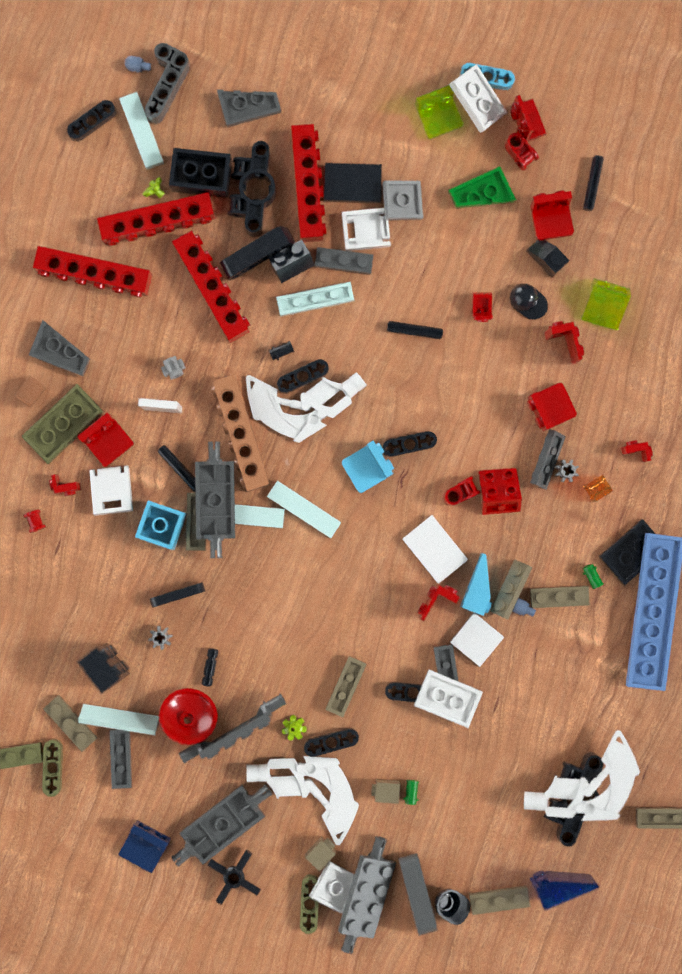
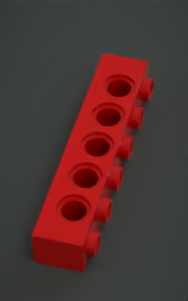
M314 124L291 125L300 240L303 242L323 241V235H327L326 223H322V216H325L324 204H320V198L324 197L323 186H319L318 180L322 179L321 167H317V160H320V148L316 149L315 142H319L318 130H314ZM304 143H309L311 147L309 149H303L301 145ZM309 161L313 165L310 168H305L303 163ZM307 180H312L314 185L307 187L304 183ZM310 198L316 201L314 205H307L305 202ZM310 217H315L317 222L309 224L307 220Z
M209 192L99 217L97 221L104 244L114 246L123 240L130 242L137 240L141 236H155L156 233L162 231L170 233L179 227L183 229L191 228L196 223L208 224L215 219ZM197 208L199 212L196 215H190V210ZM173 213H180L178 219H171ZM155 217L162 218L160 223H152ZM137 221L143 222L140 228H134V224ZM120 225H123L124 230L120 233H117L116 228Z
M191 230L173 240L172 243L228 341L232 343L249 333L248 327L251 326L246 316L241 317L239 313L241 308L236 299L232 301L229 294L232 292L227 283L222 284L220 280L222 275L217 266L213 268L210 262L213 259L208 250L203 251L201 247L203 242L198 234L194 235ZM198 250L199 253L196 257H190V251ZM201 266L208 267L206 273L201 274L198 272ZM211 282L218 284L215 290L208 289V285ZM221 298L227 300V304L223 307L217 305L218 300ZM229 315H235L237 317L234 323H228L226 321Z
M37 246L32 267L38 272V275L43 277L53 275L61 281L71 279L75 280L76 284L86 285V283H89L98 289L112 288L113 292L120 294L126 291L130 292L131 296L141 298L142 295L148 296L152 278L150 270ZM54 261H59V266L55 269H52V263ZM73 265H78V270L70 273V268ZM91 269H96V275L93 277H89V271ZM110 273H115L114 280L107 281V276ZM133 277L134 282L131 285H126V279Z

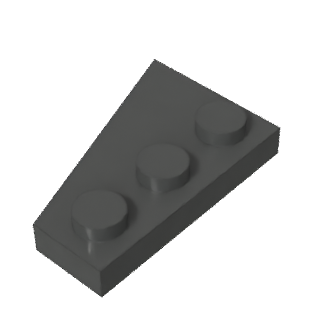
M217 89L227 128L282 113L276 92H241L240 90H234L233 92Z
M42 320L29 356L84 376L90 358Z

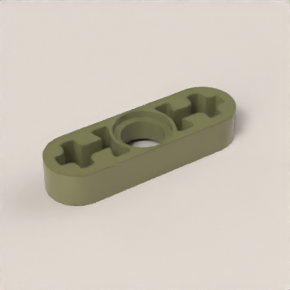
M58 739L47 741L43 748L42 790L48 797L56 796L62 789L63 745ZM52 743H54L55 747H58V750L54 751V757L58 756V759H48V757L52 756V750L48 748ZM54 762L57 764L58 770L56 773L49 772V763ZM47 776H58V779H53V785L57 786V788L53 792H51V789L48 788V786L51 784L52 778L47 779Z
M312 874L306 875L303 878L301 887L300 928L306 934L314 933L318 924V901L309 896L308 885H305L309 880H313V884H316L318 878ZM307 899H312L315 902V907L307 909L304 906V902ZM307 914H311V923H314V925H311V928H307V925L303 924L307 922Z

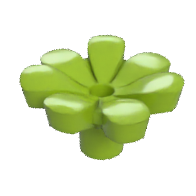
M158 177L155 181L152 180L149 183L150 187L143 192V196L148 197L155 194L161 198L165 194L160 189L162 179Z
M291 715L290 721L285 719L282 722L285 726L282 729V733L288 734V740L292 741L294 737L298 740L302 739L301 732L305 733L307 731V727L302 726L304 719L299 718L296 720V716Z

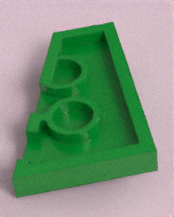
M500 166L448 191L456 209L516 202V198Z

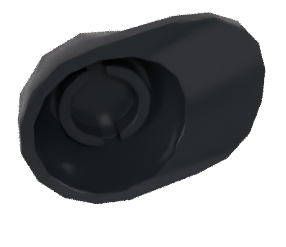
M522 283L512 289L510 293L511 305L524 317L536 320L546 314L548 310L547 300L532 285Z
M444 889L435 897V910L443 919L454 925H459L465 921L470 911V902L464 895L452 889Z

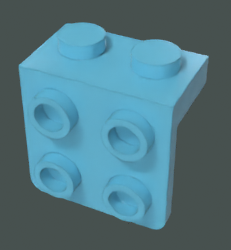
M374 440L342 460V466L359 493L365 492L393 475L392 470L394 467L389 459L385 460L382 455L384 453L383 448L379 442L375 444Z

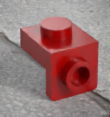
M472 292V316L477 322H487L493 319L492 292Z
M637 440L626 442V446L621 447L622 455L641 451L643 462L651 461L653 456L652 448L648 446V442L638 443Z
M51 475L52 479L49 480V484L54 494L72 496L76 495V491L81 490L80 483L60 484L59 475Z

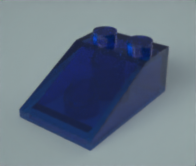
M538 871L533 874V877L529 878L544 911L599 888L598 883L590 874Z

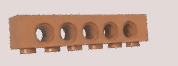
M235 374L213 381L214 386L211 387L214 398L218 397L219 405L216 406L219 415L224 416L225 423H222L225 434L230 435L231 441L228 444L231 453L235 452L237 458L234 460L237 471L241 470L242 477L239 479L242 488H246L250 492L269 486L270 483ZM231 393L233 394V400L228 403L224 402V395ZM232 411L239 413V418L235 421L229 419V414ZM242 429L245 431L242 439L235 438L236 430ZM242 448H250L251 453L248 457L240 455ZM250 465L256 467V473L252 476L246 474V468Z

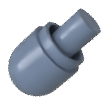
M129 56L125 59V67L129 71L139 73L143 70H151V63L144 62V59H141V57Z
M518 598L512 612L520 616L528 614L533 617L536 610L529 607L527 601Z

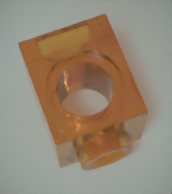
M600 475L583 485L592 502H596L613 492L604 475Z

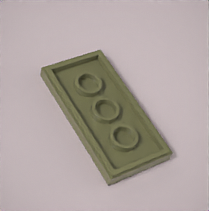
M76 384L21 437L47 464H50L104 411Z

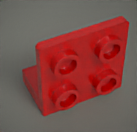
M520 95L516 96L510 110V115L513 121L516 120L518 126L517 133L523 135L527 142L545 136L546 130L534 100L530 99L523 102Z
M108 412L77 436L82 443L87 445L104 467L109 466L134 445L131 438Z
M506 468L479 471L482 515L520 512L522 496L517 469Z

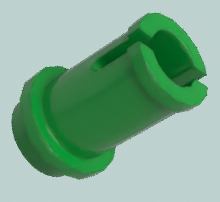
M593 563L582 568L584 571L583 575L586 574L592 589H596L604 584L596 571L597 567Z
M406 780V796L403 797V800H405V804L416 805L417 801H419L417 798L419 781Z

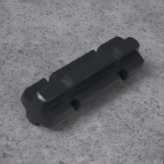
M213 648L208 649V659H206L203 673L205 676L202 679V685L211 687L213 684L212 676H214L217 662L215 659L218 657V650Z

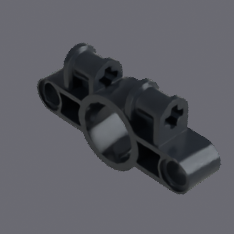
M265 141L254 143L251 158H233L234 173L231 174V178L240 180V195L231 194L229 196L231 203L227 215L245 218V228L251 237L261 235L265 208L272 204L276 196L275 182L269 173L270 150ZM259 149L266 150V153L263 155H258L256 152ZM256 178L268 181L270 183L269 195L263 200L249 199L244 192L247 191V183L250 180ZM257 223L259 225V227L256 230H251L249 228L250 224Z
M589 752L584 755L580 767L563 761L562 765L564 767L560 777L557 778H586L587 782L590 783L602 772L604 763L600 756ZM597 758V764L594 767H590V759ZM597 790L592 794V799L599 796ZM550 798L549 807H568L567 799H560L559 801ZM576 812L573 818L551 817L544 813L543 817L559 824L556 836L562 845L570 847L577 841L585 814ZM565 832H571L569 839H562V835Z

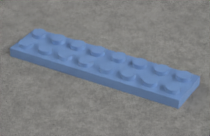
M645 533L626 677L627 687L666 690L682 566V537Z

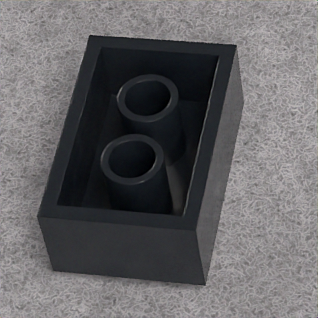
M173 148L169 179L171 191L197 195L209 192L210 196L228 198L232 168L231 154Z
M108 643L96 647L78 661V664L101 694L130 674L126 662L119 660L116 656L118 654L117 650L113 645H108Z

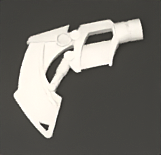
M357 372L342 384L322 377V380L310 390L300 394L301 401L280 398L277 396L278 389L250 375L246 377L248 399L253 418L261 420L267 426L285 436L294 438L293 441L298 443L327 426L321 420L327 416L334 418L352 404L351 398L358 391L367 386ZM250 381L255 382L254 385H253V387H252V389H251ZM339 391H343L346 395L332 407L322 405ZM280 404L304 411H309L312 407L315 411L305 415H290L282 411Z
M617 730L614 733L601 759L606 767L590 783L587 782L586 778L567 779L555 776L551 786L545 793L524 792V809L545 811L547 816L573 818L576 812L584 813L582 821L617 820L620 816L618 812L625 804L631 792L635 776L640 773L632 750L622 732ZM618 736H619L620 739L622 740L623 744H621L620 742L616 741V739H617ZM609 774L610 785L598 797L583 801V796L590 797ZM549 798L573 800L567 808L548 807Z
M303 756L306 763H297L294 758L269 759L267 764L247 765V782L267 781L277 799L282 796H302V798H306L311 792L326 809L321 816L335 844L340 845L352 825L359 804L354 801L350 785L338 765L340 762L337 758ZM289 768L295 775L271 777L270 769ZM304 776H309L322 782L331 793L330 800L328 801L311 779L304 780ZM342 832L340 838L338 839L336 835Z

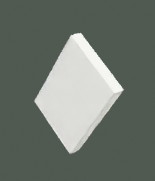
M477 64L449 84L480 133L507 113Z
M433 515L402 539L438 584L468 560Z
M428 669L414 706L469 728L483 692Z

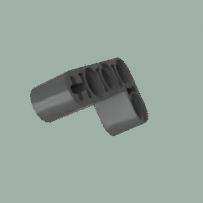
M159 43L154 49L157 62L165 67V70L145 106L147 118L153 124H159L163 121L190 70L187 55L166 43ZM161 53H168L166 57H160ZM179 61H185L182 66L176 65ZM169 78H176L174 82H168ZM163 93L168 94L165 99L159 98Z
M417 853L398 858L418 935L421 936L438 931Z

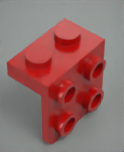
M560 190L553 194L540 193L533 196L530 208L537 240L568 237L574 234L569 207L572 200L571 191L565 192Z
M559 321L549 326V329L545 332L546 340L565 336L571 363L576 364L583 359L582 356H584V348L582 344L579 345V329L574 325V321L565 324L564 321Z
M561 382L527 397V404L530 410L534 411L535 421L538 427L542 428L543 432L577 416L572 401Z
M438 584L435 587L431 586L427 593L429 599L426 604L422 603L417 613L420 614L418 618L422 621L426 619L439 594L457 604L460 596L456 595L458 591L448 585L444 588Z

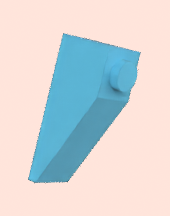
M481 553L460 607L484 616L485 613L489 612L492 603L489 602L491 597L487 555Z

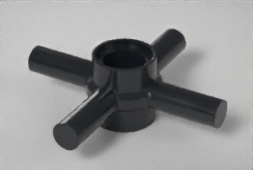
M245 850L236 866L226 868L213 859H210L207 864L210 868L224 875L225 885L216 899L218 904H223L231 889L240 886L256 896L259 894L261 889L247 881L243 872L244 867L252 856V852L249 850ZM235 873L239 876V880L232 881L229 875Z

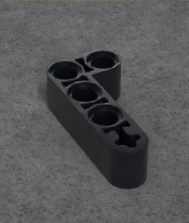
M279 226L220 262V265L228 280H234L268 260V257L296 242L288 228Z

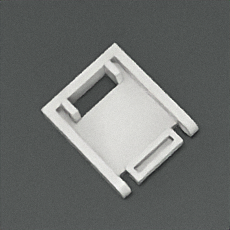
M384 208L342 212L345 251L391 246L390 241L383 242V240L390 239L389 222L385 220V216H380V214H385ZM347 223H354L356 238L348 240Z
M128 465L124 466V473H122L121 466L97 469L98 476L95 475L94 469L90 470L93 514L95 516L133 511ZM121 500L122 507L105 509L103 502Z

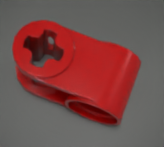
M517 132L510 134L505 142V150L515 161L516 165L522 171H525L530 163L539 159V155L525 140L523 135ZM511 140L517 141L518 144H519V146H518V147L512 146L511 143H510V141H511Z
M473 476L445 491L443 501L448 506H454L480 494L481 491L477 490L473 482ZM449 492H454L457 495L455 502L449 501Z

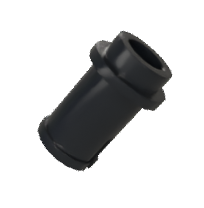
M290 341L275 348L272 346V349L269 350L272 360L277 361L280 357L294 352Z

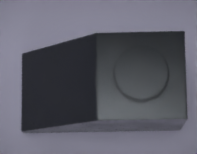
M537 240L526 250L551 278L570 261L555 245L546 240Z

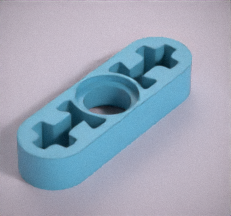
M464 64L461 68L460 76L476 64ZM477 64L482 73L489 72L492 74L493 79L488 81L491 88L509 90L513 86L515 76L511 71ZM496 74L499 75L497 82H495ZM505 76L509 80L507 84H504V80H502Z

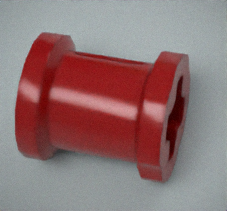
M40 509L23 515L29 524V533L46 528L39 514L41 512Z

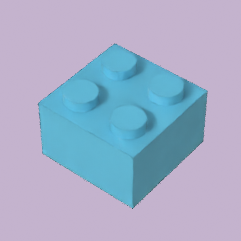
M147 501L135 537L175 550L187 513Z

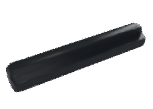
M595 155L592 160L583 209L586 211H592L595 206L604 160L603 156Z
M388 321L387 324L388 332L442 339L443 329L395 321Z
M163 445L160 447L158 453L192 491L196 492L195 477L167 446Z

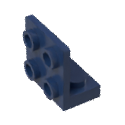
M137 820L132 826L130 834L119 852V856L153 873L171 838Z

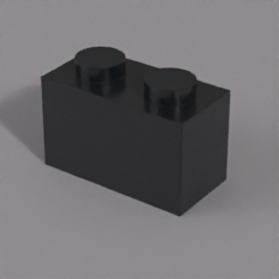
M302 240L268 257L281 284L315 266L311 254Z

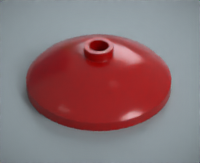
M192 688L179 689L168 695L159 711V723L164 734L172 741L182 745H195L205 741L215 730L218 720L217 709L212 699L204 692ZM189 719L190 723L187 724L184 720Z

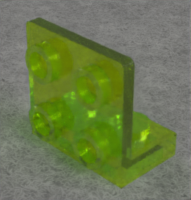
M450 85L416 98L415 108L429 140L463 127L462 119L453 100L454 92Z
M594 278L591 284L592 291L583 312L582 320L618 330L631 298L630 289Z

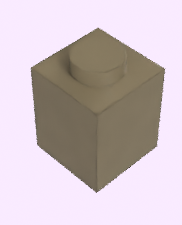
M376 779V784H372L371 796H375V802L399 804L400 782L397 780Z
M321 836L306 852L305 858L320 871L336 854L335 844L327 838L325 840Z

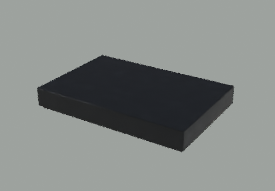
M325 163L324 202L381 203L382 164Z
M643 519L599 555V558L624 586L640 573L645 533L655 534Z

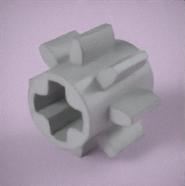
M173 356L163 361L164 366L161 367V370L165 377L169 376L173 380L184 374L182 370L186 367L182 359L177 360L176 356Z
M561 460L562 466H555L558 469V473L555 476H560L561 482H564L567 478L569 482H573L572 477L579 476L576 473V469L579 466H574L572 464L573 460H570L568 463L565 460ZM569 467L568 471L571 473L565 475L563 468Z
M157 626V632L154 630L150 631L153 636L148 641H153V648L158 645L163 650L165 643L171 645V642L168 640L173 634H168V627L161 630V626ZM159 633H161L162 636H165V639L162 640V643L160 640H157L156 636H158Z

